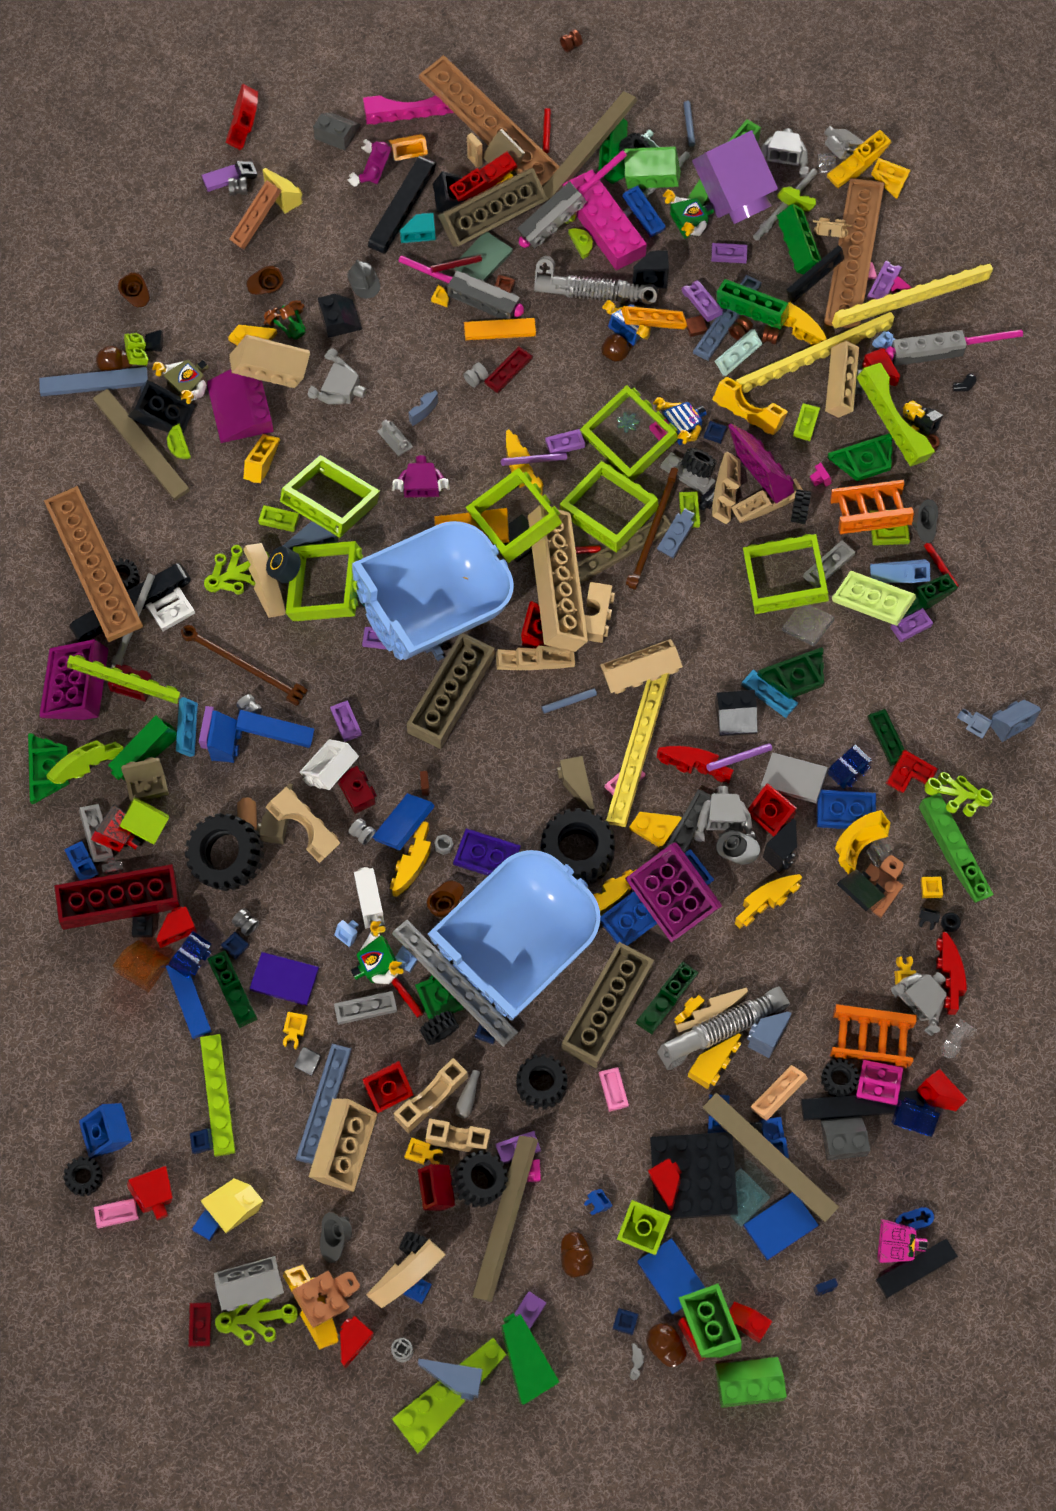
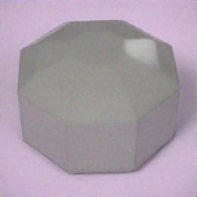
M445 834L437 836L434 842L436 852L442 855L450 853L454 847L452 838Z

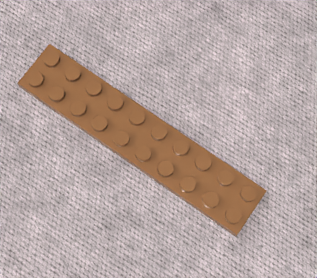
M444 55L419 74V79L488 146L501 129L511 137L525 152L521 163L514 169L517 174L526 169L534 168L543 187L560 166Z
M850 178L843 220H846L845 224H849L851 227H846L848 230L847 236L844 238L839 237L838 245L843 250L844 260L833 271L824 325L833 326L832 321L837 311L852 308L857 304H864L884 182ZM861 321L854 322L842 327L852 329L859 326Z
M78 486L44 500L108 642L142 628L141 620Z

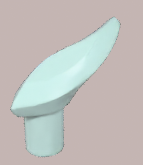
M648 130L644 135H640V137H644V141L647 140V146H650V148L659 147L650 139L653 136L651 130Z

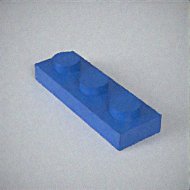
M638 185L623 193L622 197L650 238L665 230L666 226Z

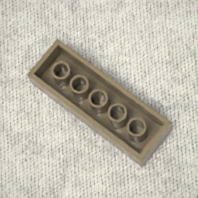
M529 168L442 212L438 217L452 246L458 247L548 199L534 168Z
M464 633L460 634L407 722V733L442 749L494 660L495 648Z
M618 942L564 1038L561 1050L597 1069L650 974L654 960Z

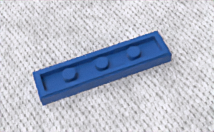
M243 710L239 711L235 728L236 730L307 748L311 746L314 728Z
M185 959L167 965L166 969L192 1039L212 1032Z

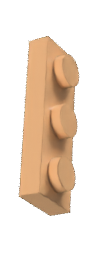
M791 1065L750 1106L752 1111L767 1121L808 1079L806 1074Z

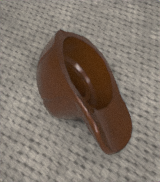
M267 266L248 278L247 289L253 295L272 294L282 287L284 278L279 268Z
M129 273L119 280L118 290L130 304L139 308L148 304L150 299L149 291L140 274Z
M616 333L606 338L601 351L604 356L612 361H622L627 357L633 345Z
M115 346L104 347L96 356L97 366L101 371L128 369L133 365L128 361L126 350Z
M450 880L434 890L427 899V907L430 912L437 917H446L458 905L465 890L463 885Z
M577 1232L568 1233L561 1242V1264L565 1273L573 1278L588 1275L593 1268V1256L583 1235Z
M659 1323L648 1331L647 1345L650 1351L663 1364L668 1367H676L685 1360V1348L677 1331L671 1325Z

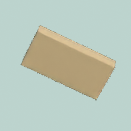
M473 133L467 135V157L478 168L483 165L482 143Z

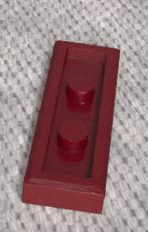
M518 346L484 381V384L496 393H499L532 360V355Z

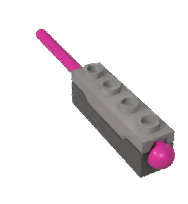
M622 150L578 190L569 181L517 228L524 236V238L522 236L519 237V245L523 248L531 245L534 249L542 245L548 236L554 234L576 211L583 208L587 202L583 197L585 193L621 162L627 154Z
M402 255L399 258L400 263L448 283L447 294L451 298L503 320L513 319L514 316L519 317L524 313V307L520 304V297L514 293H509L498 286L487 284L485 281L473 278L467 273L456 271L454 276H448L441 272L432 273L431 269Z
M962 330L910 337L893 340L892 346L887 347L886 352L893 361L894 366L961 357L964 354L966 345L1023 337V331L1015 330L968 338L964 337Z

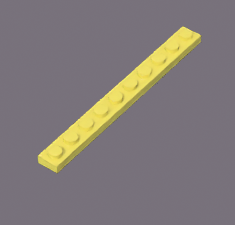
M991 264L979 265L974 269L964 270L959 274L948 275L943 279L933 280L924 285H917L908 290L904 289L893 295L888 294L883 298L873 299L861 305L857 304L846 310L841 309L835 313L832 325L836 329L988 280L993 268Z
M892 312L884 314L737 379L736 382L740 383L742 391L747 393L758 385H765L769 380L779 379L785 373L795 372L803 365H810L819 358L824 359L831 354V347L848 341L856 345L862 339L872 338L878 332L889 330L892 327L894 315Z
M668 673L662 674L661 678L651 681L649 679L646 682L606 821L609 825L626 827L669 679L670 674Z

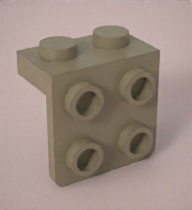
M151 757L145 761L129 762L121 767L127 784L130 802H132L134 797L143 801L169 795L165 773L159 758Z

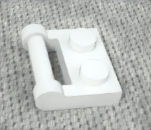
M179 587L160 600L146 605L162 631L195 614L193 607ZM177 598L179 599L157 612V609L161 608L162 606L168 604L169 602Z

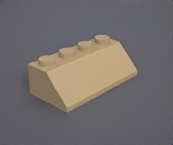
M246 335L229 355L231 371L241 376L295 388L304 378L310 351Z
M671 639L600 665L610 692H615V694L624 692L625 688L630 686L638 687L643 684V681L649 679L651 681L661 678L662 674L676 673L679 671V668L683 667L676 646Z
M332 1099L309 1177L320 1183L354 1192L377 1113L350 1099Z

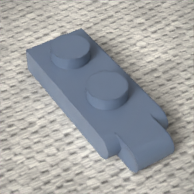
M686 508L682 514L678 513L657 550L674 558L694 525L692 519L695 513Z

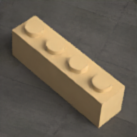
M848 341L831 347L825 411L836 417L844 416L854 410L859 347Z

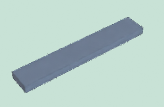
M748 275L740 283V285L758 291L762 282ZM723 308V315L714 320L693 350V353L709 361L728 334L731 325L735 324L736 320L740 317V314Z
M147 367L43 377L39 378L40 395L51 396L139 387L148 380Z
M336 1044L331 1045L296 1156L298 1161L313 1164L332 1099H337L352 1051L351 1048Z

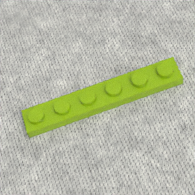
M70 655L68 658V668L178 704L180 692L175 687H164L159 685L157 681H146L141 679L139 675L132 673L128 675L122 673L123 671L118 668L112 667L110 669L104 667V664L98 661H93V663L86 661V658L80 655Z
M221 1035L200 1037L214 1155L216 1157L234 1154L235 1145Z

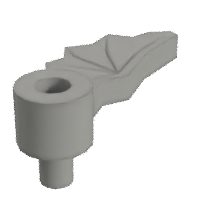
M633 1343L632 1362L634 1367L630 1372V1378L637 1380L640 1375L638 1369L643 1365V1358L645 1356L642 1354V1350Z

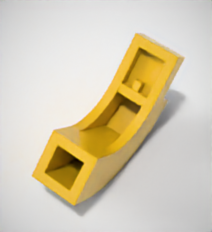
M882 810L859 818L838 839L835 850L839 854L840 866L848 874L856 869L858 856L866 845L875 840L888 837L890 821Z

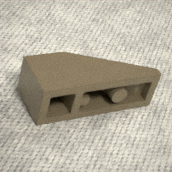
M583 756L560 760V766L557 767L558 778H562L563 785L584 810H591L592 815H594L595 808Z
M293 784L286 786L289 790L294 791ZM268 810L262 817V822L258 823L257 826L260 840L284 844L289 819L278 821Z

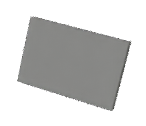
M772 752L761 783V789L768 783L780 794L817 804L828 767Z

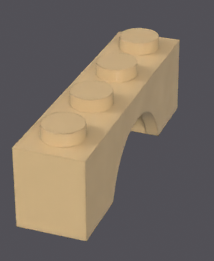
M285 787L267 804L266 808L278 821L292 819L305 827L309 837L306 850L319 863L340 844L338 837L325 827L321 819L316 818L311 813L310 808L297 798L293 790Z
M454 1058L450 1060L419 1095L407 1100L394 1113L395 1120L409 1134L468 1079L467 1071Z

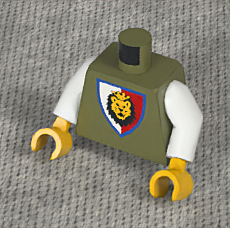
M189 360L163 365L160 362L153 364L152 370H156V376L159 377L163 373L167 383L181 396V400H186L187 404L203 397L207 384L203 373L209 369V366L203 360L196 366Z

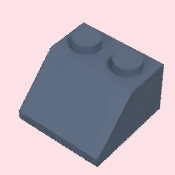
M1022 700L1019 703L1015 701L1008 706V709L1004 711L999 710L992 715L991 720L993 722L991 727L999 739L1004 742L1033 726L1041 709L1039 706L1026 700Z
M780 1013L760 1019L758 1025L754 1023L747 1038L750 1041L748 1047L770 1058L792 1013Z

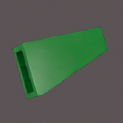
M155 715L108 764L112 769L111 774L118 780H125L121 769L123 765L129 762L145 761L151 757L156 758L177 740V730L170 723Z
M512 1313L503 1319L505 1323L500 1326L518 1400L521 1405H524L560 1382L521 1314L515 1316Z

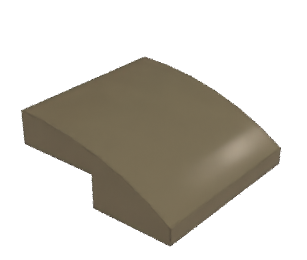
M501 129L490 142L482 158L489 164L508 151L515 163L519 165L525 152Z

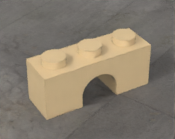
M590 582L587 607L596 608L599 613L594 616L584 615L588 641L603 643V638L608 636L609 626H606V622L611 620L612 609H609V605L614 603L615 593H612V585Z
M429 1118L425 1140L426 1143L433 1146L470 1153L483 1151L484 1154L488 1150L490 1130L470 1126L469 1129L457 1128L450 1125V1122Z

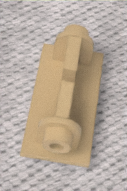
M820 218L819 221L813 220V222L817 223V227H814V233L817 236H829L830 230H832V237L844 238L848 235L846 227H851V225L845 224L846 220L835 219V222H830L828 218Z

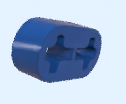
M919 1208L900 1214L896 1218L895 1223L899 1224L902 1218L905 1221L912 1220V1223H909L908 1226L917 1231L930 1226L934 1220V1214L929 1208ZM921 1213L929 1216L926 1220L927 1223L924 1220L916 1221V1218H919Z

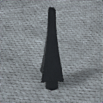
M715 486L701 496L700 510L711 509Z

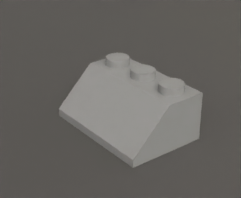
M275 1256L214 1273L221 1310H235L240 1305H253L261 1299H274L284 1293Z

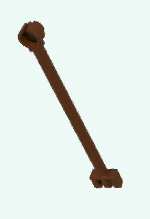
M676 467L671 468L667 484L633 575H628L626 585L631 589H637L641 573L677 479L678 469Z
M185 625L183 627L184 631L181 629V635L185 641L198 642L288 694L286 700L298 706L299 701L294 697L300 700L304 697L298 691L306 694L308 691L298 683L293 688L200 636L192 625ZM192 633V636L187 637L186 634Z

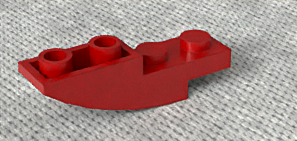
M245 84L241 86L232 113L234 117L225 142L238 150L243 149L247 134L251 132L258 103V92Z
M506 151L480 170L476 168L449 186V189L458 201L466 200L504 180L503 176L517 168V164L508 151Z
M686 746L659 747L656 758L661 763L671 764L680 772L691 774L693 769L697 768L698 772L710 774L719 782L729 783L732 779L734 770L726 766L712 771L707 770V764L719 760V755Z
M943 932L936 941V950H940V957H937L936 969H939V973L943 976H947L944 982V989H947L944 1008H947V1014L956 1015L959 1010V996H964L967 991L966 976L958 949L948 933Z

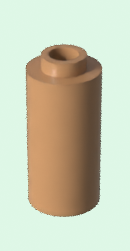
M242 798L241 801L237 802V817L253 825L254 830H257L256 802L251 798Z

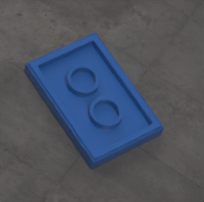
M821 789L817 801V827L847 829L859 818L876 812V793Z
M407 793L373 835V839L384 845L401 850L435 805L428 800Z
M790 1193L743 1225L767 1261L819 1226L803 1202L793 1193Z
M672 1238L659 1246L656 1255L648 1253L637 1261L672 1315L682 1309L679 1297L705 1288Z

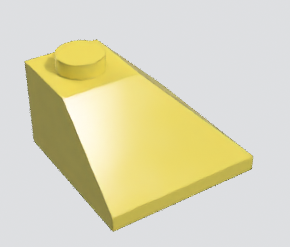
M267 168L263 169L264 181L268 180L282 190L275 202L284 213L302 204L301 196L303 195L299 187H295L291 181Z
M232 1179L202 1199L201 1203L224 1232L228 1233L256 1214L263 1200L251 1185L237 1179Z

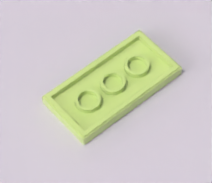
M853 571L849 572L832 597L833 602L896 626H898L916 599L914 593Z

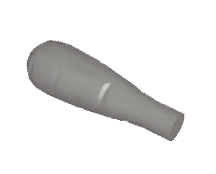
M477 1070L472 1071L470 1079L457 1102L455 1113L460 1118H467L471 1114L477 1081L480 1072Z

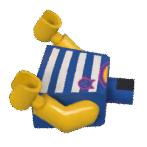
M607 300L602 306L611 315L608 328L624 337L633 346L640 338L646 340L650 337V326L625 324L621 312L623 307L616 308L615 304L610 300Z
M657 397L652 404L657 405L656 411L662 410L661 414L677 429L678 439L676 441L678 444L696 441L701 432V418L707 414L705 408L701 405L694 409L689 402L668 403L663 398Z

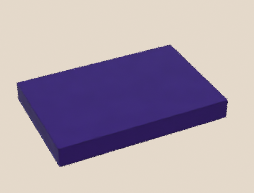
M466 828L453 865L489 876L504 860L520 852L521 845Z
M261 952L249 989L253 992L307 1006L319 967Z

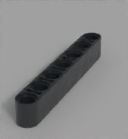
M422 156L417 158L373 231L368 242V248L383 254L388 251L432 177L437 164L435 161Z
M174 564L155 575L142 610L147 608L146 605L150 602L154 603L174 592L175 588L179 587L181 589L190 583L191 578L182 564ZM144 582L127 591L134 608ZM94 610L77 618L69 626L78 642L88 641L103 632Z

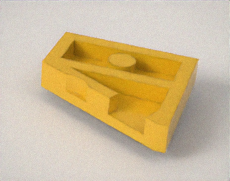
M878 158L871 175L878 182H884V188L893 197L898 199L910 174V170Z
M238 325L228 336V340L238 345L246 335H251L271 341L277 334V330L275 328Z
M639 812L629 826V830L662 849L677 828L682 817Z

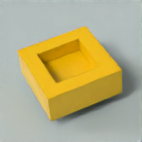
M941 877L921 878L922 898H942Z

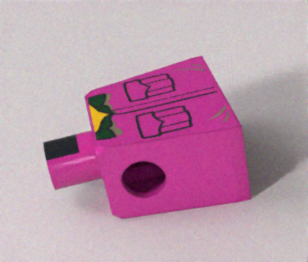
M881 1219L877 1255L879 1262L913 1261L915 1251H927V1239L916 1238V1230L914 1228Z

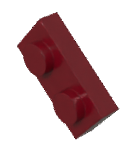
M190 1303L189 1347H211V1303Z

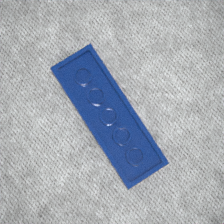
M689 849L685 852V855L706 884L709 885L713 882V877L692 850ZM632 892L600 917V923L617 944L621 942L626 946H629L657 924L635 892Z

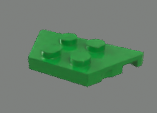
M889 433L830 452L827 457L854 480L860 481L891 470L893 437Z
M28 733L30 803L35 804L70 784L69 779L63 784H54L47 779L49 771L61 759L67 756L69 751L66 745L54 743L52 740L42 739L32 733Z

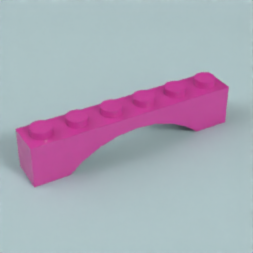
M380 95L363 98L367 124L394 122L404 119L411 120L412 118H426L434 115L454 113L436 95L417 102H398Z

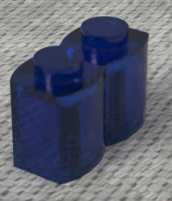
M855 744L831 765L827 774L843 789L847 786L852 787L857 782V777L860 774L865 775L871 769L872 759Z
M192 931L168 965L186 978H189L191 974L195 976L201 968L199 964L201 960L206 961L212 953L209 950L212 944Z
M905 1097L904 1100L899 1099L891 1121L893 1125L933 1137L940 1113L936 1111V1107L924 1103V1106L917 1105L916 1100Z

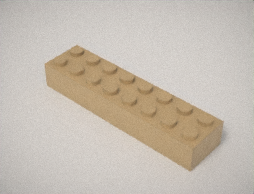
M539 505L528 515L529 528L548 515L542 505ZM558 510L560 512L558 517L562 524L532 545L544 645L575 652L588 642L571 513Z

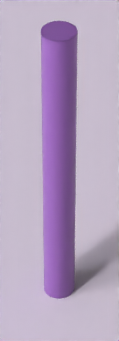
M555 453L502 458L501 465L566 460L567 454Z
M768 743L706 765L708 771H712L771 751L772 745Z

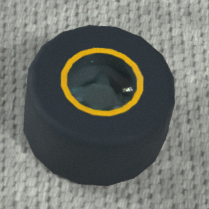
M285 546L276 548L269 556L266 564L268 575L282 583L292 581L300 570V555Z

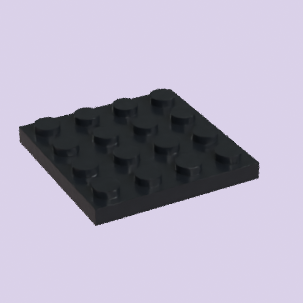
M729 1132L650 1137L652 1168L670 1159L672 1164L674 1162L677 1163L682 1172L679 1174L681 1181L674 1208L670 1211L653 1183L654 1209L670 1215V1219L738 1215L733 1136Z

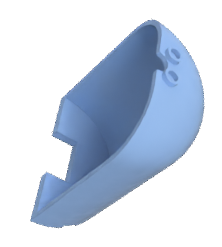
M451 521L441 523L352 563L353 579L357 581L359 589L356 591L360 603H365L367 612L365 615L385 648L389 652L393 650L394 656L399 660L409 659L495 618L508 605L514 587L513 578L506 560H499L497 557L499 551L496 545H493L480 529L464 522Z
M522 851L508 857L428 933L431 941L435 945L438 944L437 947L440 953L449 962L453 961V966L490 1004H495V1009L504 1017L509 1015V1020L515 1019L592 943L600 925L599 906L594 895L587 888L588 884L582 878L576 880L572 876L574 871L567 864L563 865L555 857L542 851Z

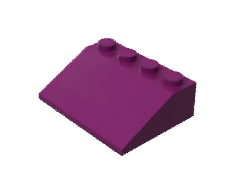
M230 369L207 381L221 443L274 432L262 380L234 374Z
M733 424L728 425L737 457L772 500L777 504L793 494V479L790 475H785L780 463H775L771 452L765 451L761 440H756L752 434Z
M94 639L50 648L39 714L40 718L87 720L99 717L104 680L68 668L67 661L70 655H80L86 658V661L92 663L93 661H98L106 667L107 647Z
M677 842L670 844L625 878L671 943L722 907L719 900Z

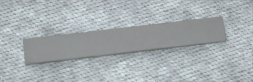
M408 920L393 931V936L503 1047L518 1034V1031Z

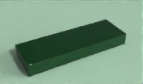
M886 709L869 714L867 718L890 766H893L897 763L902 751L905 749Z

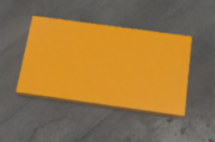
M507 508L485 510L480 515L503 543H508L509 525ZM469 512L435 516V526L445 522L457 521L471 524L482 531Z

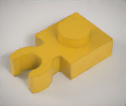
M912 956L906 957V964L903 963L902 957L896 958V964L900 971H894L895 985L902 979L916 973V970H911L910 968L913 964Z
M700 995L695 999L693 997L690 998L684 1005V1011L675 1018L674 1023L676 1025L685 1023L691 1018L692 1012L703 1007L705 1000Z
M287 1013L283 1032L288 1035L283 1040L284 1047H287V1043L291 1040L295 1042L294 1049L299 1047L297 1037L304 1036L308 1020L307 1015Z
M411 1138L404 1157L422 1165L425 1164L426 1160H429L431 1164H440L433 1157L435 1155L443 1156V1152L439 1149L431 1151V1144Z

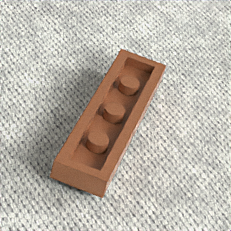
M266 180L229 239L240 248L245 249L282 190Z

